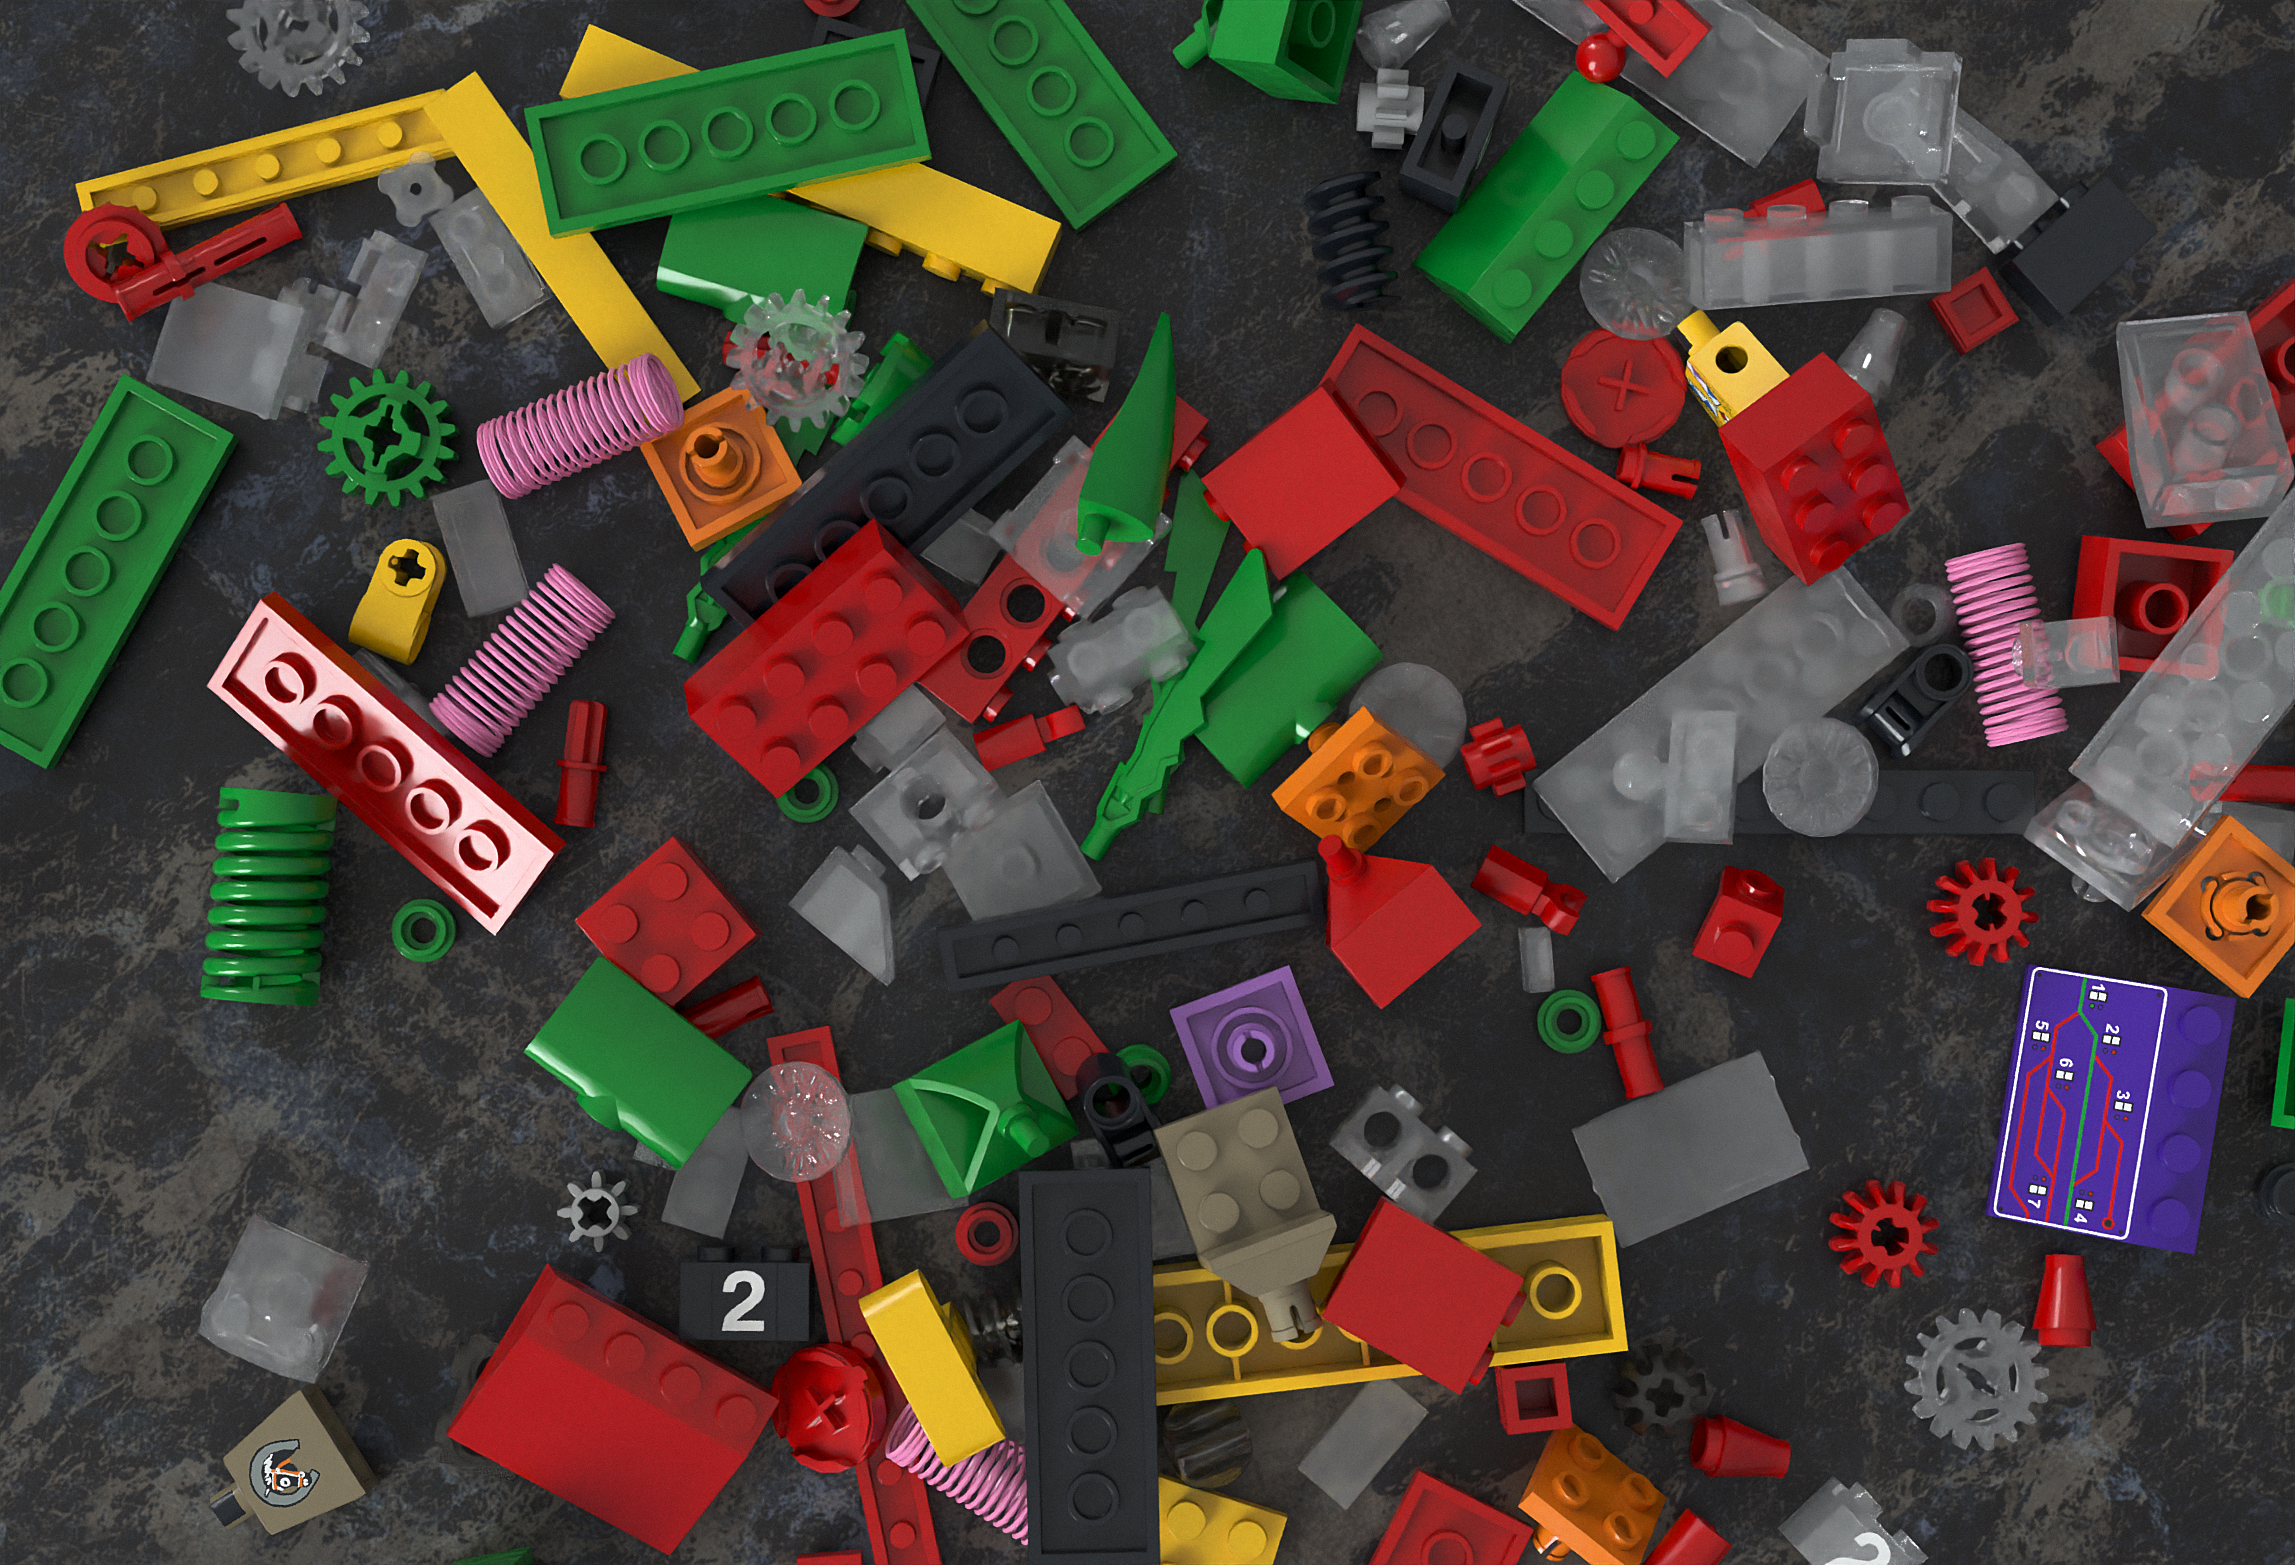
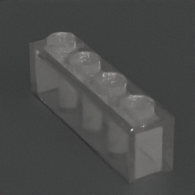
M1920 195L1893 197L1891 199V207L1869 208V203L1862 200L1833 201L1829 203V211L1806 213V207L1802 205H1774L1767 207V216L1744 218V212L1741 210H1709L1704 213V221L1684 222V299L1700 310L1951 291L1953 214L1932 205L1930 197Z

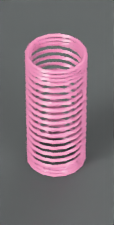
M646 352L638 358L634 357L631 359L628 365L621 363L618 369L611 367L608 374L600 372L598 378L590 376L588 382L580 380L577 387L570 385L567 391L560 389L557 395L550 394L547 400L540 398L537 404L530 402L527 408L519 407L517 413L509 411L507 417L500 415L498 419L493 418L491 421L481 423L477 430V444L482 462L492 482L506 497L517 499L524 494H530L533 489L540 490L543 485H550L552 481H560L563 476L570 477L573 472H580L582 468H590L593 463L600 464L603 459L610 460L613 455H621L623 450L631 451L633 446L640 447L643 442H651L654 437L661 438L663 434L675 432L676 429L680 430L684 423V410L677 387L669 371L658 357ZM623 369L628 372L630 383L624 376ZM613 373L618 377L620 387L613 379ZM603 378L608 381L609 390L603 383ZM593 382L597 384L599 395L593 388ZM583 386L587 389L588 397L583 392ZM573 391L577 393L578 402L572 396ZM563 395L567 398L568 406L562 400ZM552 400L557 402V409L552 404ZM542 404L547 406V413L542 409ZM532 408L536 410L537 417L532 413ZM642 410L649 419L650 428L644 422ZM522 413H525V414H526L527 422H526V420L522 417ZM632 415L639 424L640 432L634 426ZM512 417L516 418V424L512 421ZM622 420L624 421L625 425L629 428L630 437L624 431ZM546 424H547V426H548V428H549V430H550V433H551V435H552V437H553V439H554V442H553V440H552V438H551V436H550V434H549V432H548V429H547V427H546ZM613 426L619 433L620 441L614 436ZM535 427L537 428V430H538V432H539V435H540V437H541V439H542V441H543V443H544V447H543V445H542V443H541V441H540V439H539V436H538V434H537V432H536ZM525 431H526V433L528 434V437H529V439H530V441H531V443H532V445H533L534 451L532 450V448H531V446H530V443H529V441H528V439H527V436H526V434H525ZM603 431L609 438L610 446L604 440ZM494 436L499 441L505 459L514 473L515 481L509 475L501 460ZM593 436L599 442L600 450L594 445ZM583 440L589 447L590 455L584 449ZM573 445L579 451L580 459L575 455ZM564 451L569 456L570 464L565 460ZM554 455L559 460L560 468L555 464ZM544 460L549 465L550 472L545 469ZM534 464L540 471V477L535 473Z
M2022 542L1947 560L1944 564L1948 567L1946 569V572L1949 573L1947 576L1948 581L1962 582L1952 586L1950 591L1952 593L1968 592L1955 597L1953 603H1971L1958 608L1956 614L1959 616L1974 614L1961 619L1958 625L1962 627L1978 625L1963 630L1961 636L1964 638L1981 636L1966 641L1963 647L1967 649L1984 647L1969 652L1968 656L1971 660L1991 657L1972 663L1973 670L1994 668L1975 674L1972 680L1980 682L1998 679L1978 685L1974 691L1983 693L2001 690L1981 696L1977 702L1979 704L2008 700L1984 707L1979 713L1989 715L2015 710L1983 721L1982 724L1984 726L1998 725L1986 728L1984 733L1988 734L1985 739L1989 740L1987 745L1990 747L2065 731L2069 727L2065 724L2067 719L2064 718L2066 715L2064 709H2046L2060 704L2063 699L2060 697L2039 699L2057 693L2060 688L2056 685L2035 688L2054 682L2057 677L2053 674L2032 677L2051 671L2055 666L2051 663L2028 666L2048 660L2052 654L2043 652L2022 656L2045 649L2049 643L2040 641L2018 645L2044 637L2047 632L2037 630L2015 634L2041 626L2044 621L2034 619L2008 624L2038 615L2041 610L2039 608H2031L2004 613L2035 604L2039 599L2028 597L2001 602L2032 593L2036 587L2030 585L1994 592L2031 581L2033 576L2027 574L1987 582L2030 568L2031 565L2027 563L2020 564L2026 562L2029 558L2025 555L2027 552L2024 549L2026 544Z
M557 563L553 564V568H548L549 573H544V578L587 618L577 612L542 582H536L537 587L580 627L551 606L534 590H529V595L573 636L545 616L527 599H521V603L550 628L565 645L539 626L519 607H514V613L542 636L558 654L538 640L512 616H506V621L535 645L551 663L532 650L505 625L499 624V630L527 653L543 671L520 655L498 634L491 633V638L519 661L536 680L514 665L488 641L483 642V646L513 671L529 689L513 679L484 652L475 650L476 656L507 681L523 699L506 688L477 661L468 659V664L500 690L516 708L500 698L466 667H460V672L477 688L494 700L509 717L493 707L462 678L453 676V681L471 698L488 710L502 726L487 717L467 697L450 684H445V689L458 702L445 693H437L438 697L433 698V702L429 703L430 710L446 727L484 757H493L492 753H497V748H501V744L505 743L503 735H512L511 726H520L518 717L528 718L526 709H535L533 700L543 701L541 692H550L548 683L558 684L555 674L566 675L562 665L573 667V661L569 656L581 658L577 647L581 650H588V644L585 639L596 641L593 631L604 633L603 629L607 628V624H612L611 619H616V614L599 597ZM475 716H477L479 719H481V720L490 728V730H489L482 722H480Z
M908 1403L890 1432L885 1446L886 1458L897 1462V1465L901 1467L908 1465L909 1472H917L920 1479L927 1477L929 1485L936 1484L939 1491L946 1489V1496H955L957 1503L965 1502V1508H974L976 1515L983 1514L984 1520H993V1526H1002L1004 1533L1011 1532L1012 1538H1021V1543L1028 1545V1536L1026 1539L1028 1533L1026 1480L1020 1486L1026 1473V1446H1018V1441L1014 1439L1009 1440L1007 1435V1438L1003 1439L1005 1440L1004 1443L1000 1444L999 1441L994 1444L991 1454L977 1471L986 1451L990 1447L978 1452L965 1469L957 1487L951 1491L953 1483L960 1476L971 1456L955 1464L948 1480L944 1484H942L943 1478L951 1467L947 1469L942 1465L938 1475L932 1479L935 1469L941 1463L937 1454L932 1460L930 1467L923 1472L925 1464L935 1452L931 1443L927 1446L921 1460L914 1466L916 1457L923 1450L929 1439L910 1403ZM1001 1451H1003L1000 1460L988 1474L989 1470L991 1469L996 1456ZM1012 1457L1010 1465L1000 1476L1006 1461ZM1022 1462L1019 1472L1010 1481L1015 1468ZM975 1474L974 1478L972 1479L968 1487L967 1492L961 1497L962 1489L968 1484V1482ZM983 1482L976 1499L970 1503L971 1496ZM992 1489L984 1507L979 1509L981 1501L988 1495V1493ZM1000 1497L994 1512L989 1515L990 1508L995 1504V1502ZM1007 1507L1004 1517L998 1521L1000 1513ZM1017 1512L1013 1524L1007 1527L1008 1521ZM1025 1520L1022 1530L1017 1533L1018 1526Z

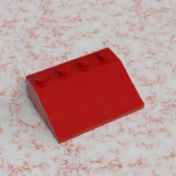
M547 1263L448 1428L446 1435L670 1556L747 1458L780 1400L764 1383L686 1340H679V1336Z

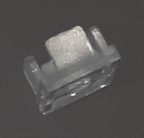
M1848 39L1846 52H1832L1829 75L1825 72H1812L1809 81L1804 135L1818 144L1820 148L1816 178L1824 183L1947 185L1963 58L1956 52L1922 51L1908 39Z

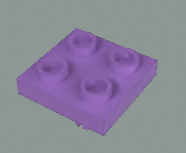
M1289 965L1169 1010L1206 1109L1272 1085L1277 1086L1283 1105L1335 1085Z

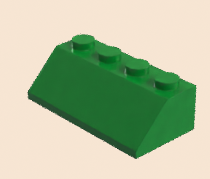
M1573 70L1463 202L1457 215H1452L1412 263V267L1509 346L1668 156L1680 137L1632 97L1601 82H1590L1579 72Z

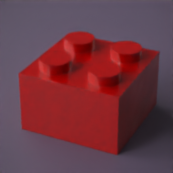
M2082 535L2066 662L2097 668L2218 679L2234 551Z
M675 836L671 837L574 920L606 958L674 1010L765 934L683 837Z

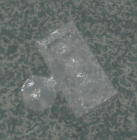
M479 187L428 218L491 328L499 330L551 298L527 254Z
M1673 710L1668 763H1661L1656 755L1644 749L1627 751L1615 762L1612 771L1613 783L1618 792L1630 800L1642 801L1653 797L1660 789H1666L1663 838L1667 842L1733 844L1742 725L1741 715L1737 711Z

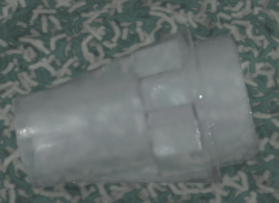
M1405 0L1365 15L1363 17V25L1356 29L1354 39L1361 55L1376 72H1378V68L1401 69L1441 26L1451 20V11L1446 0Z
M1875 308L1868 322L1835 362L1870 394L1874 407L1878 405L1881 397H1886L1891 392L1903 336L1909 326L1908 321L1902 315L1886 308Z

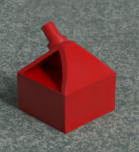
M1335 834L1328 835L1320 841L1318 852L1327 862L1326 871L1329 876L1325 947L1370 1001L1380 1009L1387 1006L1482 926L1433 865L1364 855L1354 848H1348L1343 840Z

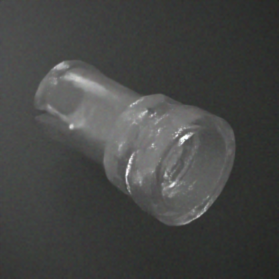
M1741 509L1723 512L1729 532L1728 539H1724L1717 514L1701 520V525L1705 529L1717 574L1713 577L1718 591L1717 597L1720 607L1737 605L1770 593L1760 563L1754 562L1741 518Z

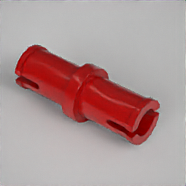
M1630 965L1590 976L1591 981L1594 982L1607 1027V1032L1602 1033L1605 1045L1612 1044L1625 1087L1626 1100L1666 1088L1664 1082H1662L1648 1034L1654 1032L1651 1019L1644 1020L1631 978Z

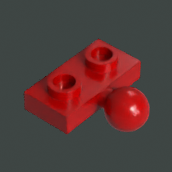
M1581 0L1610 29L1607 32L1590 34L1581 41L1576 51V66L1580 74L1590 82H1601L1603 84L1611 82L1624 70L1627 59L1625 49L1630 45L1667 79L1714 26L1685 0Z

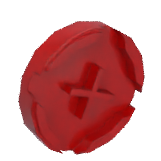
M1612 323L1591 331L1570 351L1560 373L1559 398L1567 420L1584 439L1605 449L1622 450L1624 445L1637 447L1638 442L1646 443V445L1655 442L1677 422L1683 409L1685 393L1687 392V378L1685 377L1686 370L1680 354L1661 333L1648 327L1643 328L1639 325H1630L1631 323Z
M815 1343L793 1353L787 1363L782 1364L775 1373L771 1391L780 1402L772 1414L773 1425L779 1438L786 1437L789 1444L794 1448L795 1451L790 1452V1454L800 1464L819 1473H841L872 1456L883 1439L887 1413L884 1393L873 1369L855 1351L837 1343Z

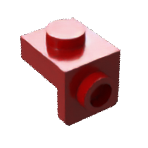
M1726 865L1720 876L1719 892L1693 942L1692 955L1751 979L1782 920L1784 888L1760 871L1753 869L1741 870Z

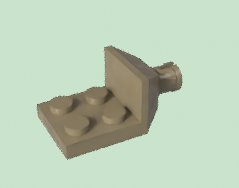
M1277 1086L1266 1087L1152 1129L1199 1264L1251 1296L1259 1298L1272 1329L1270 1332L1274 1342H1283L1299 1337L1290 1314V1307L1292 1308L1298 1328L1300 1330L1304 1329L1306 1334L1322 1327L1323 1321L1315 1308L1308 1288L1309 1282L1307 1278L1317 1275L1337 1229V1224L1333 1214L1320 1209Z

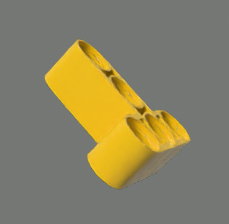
M919 1269L859 1299L861 1311L876 1342L937 1456L947 1469L1007 1438L1001 1419L976 1373L977 1349L965 1321L952 1301L942 1306L940 1305L928 1281Z

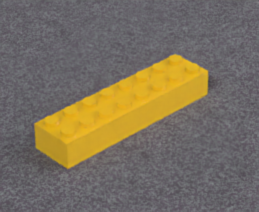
M1595 1214L1448 1232L1518 1271L1525 1279L1520 1290L1527 1293V1296L1519 1314L1509 1328L1499 1324L1487 1346L1495 1351L1489 1367L1628 1351L1613 1221L1606 1215ZM1355 1243L1330 1245L1317 1275L1307 1278L1309 1282L1308 1288L1317 1313H1319L1318 1308ZM1199 1261L1153 1266L1157 1406L1424 1375L1322 1318V1327L1306 1334L1304 1329L1300 1330L1298 1328L1291 1307L1289 1308L1299 1337L1283 1342H1274L1270 1332L1272 1329L1264 1306L1258 1297L1251 1296L1201 1266Z

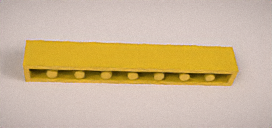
M589 24L559 95L563 100L699 72L700 70ZM918 162L768 194L866 223L870 227L865 241L867 245L895 257L899 256L901 249L924 257L923 268L951 281H957L960 273L983 282L980 290L983 294L1011 306H1016L1019 298L1032 304L1034 303L1063 235L1060 222Z

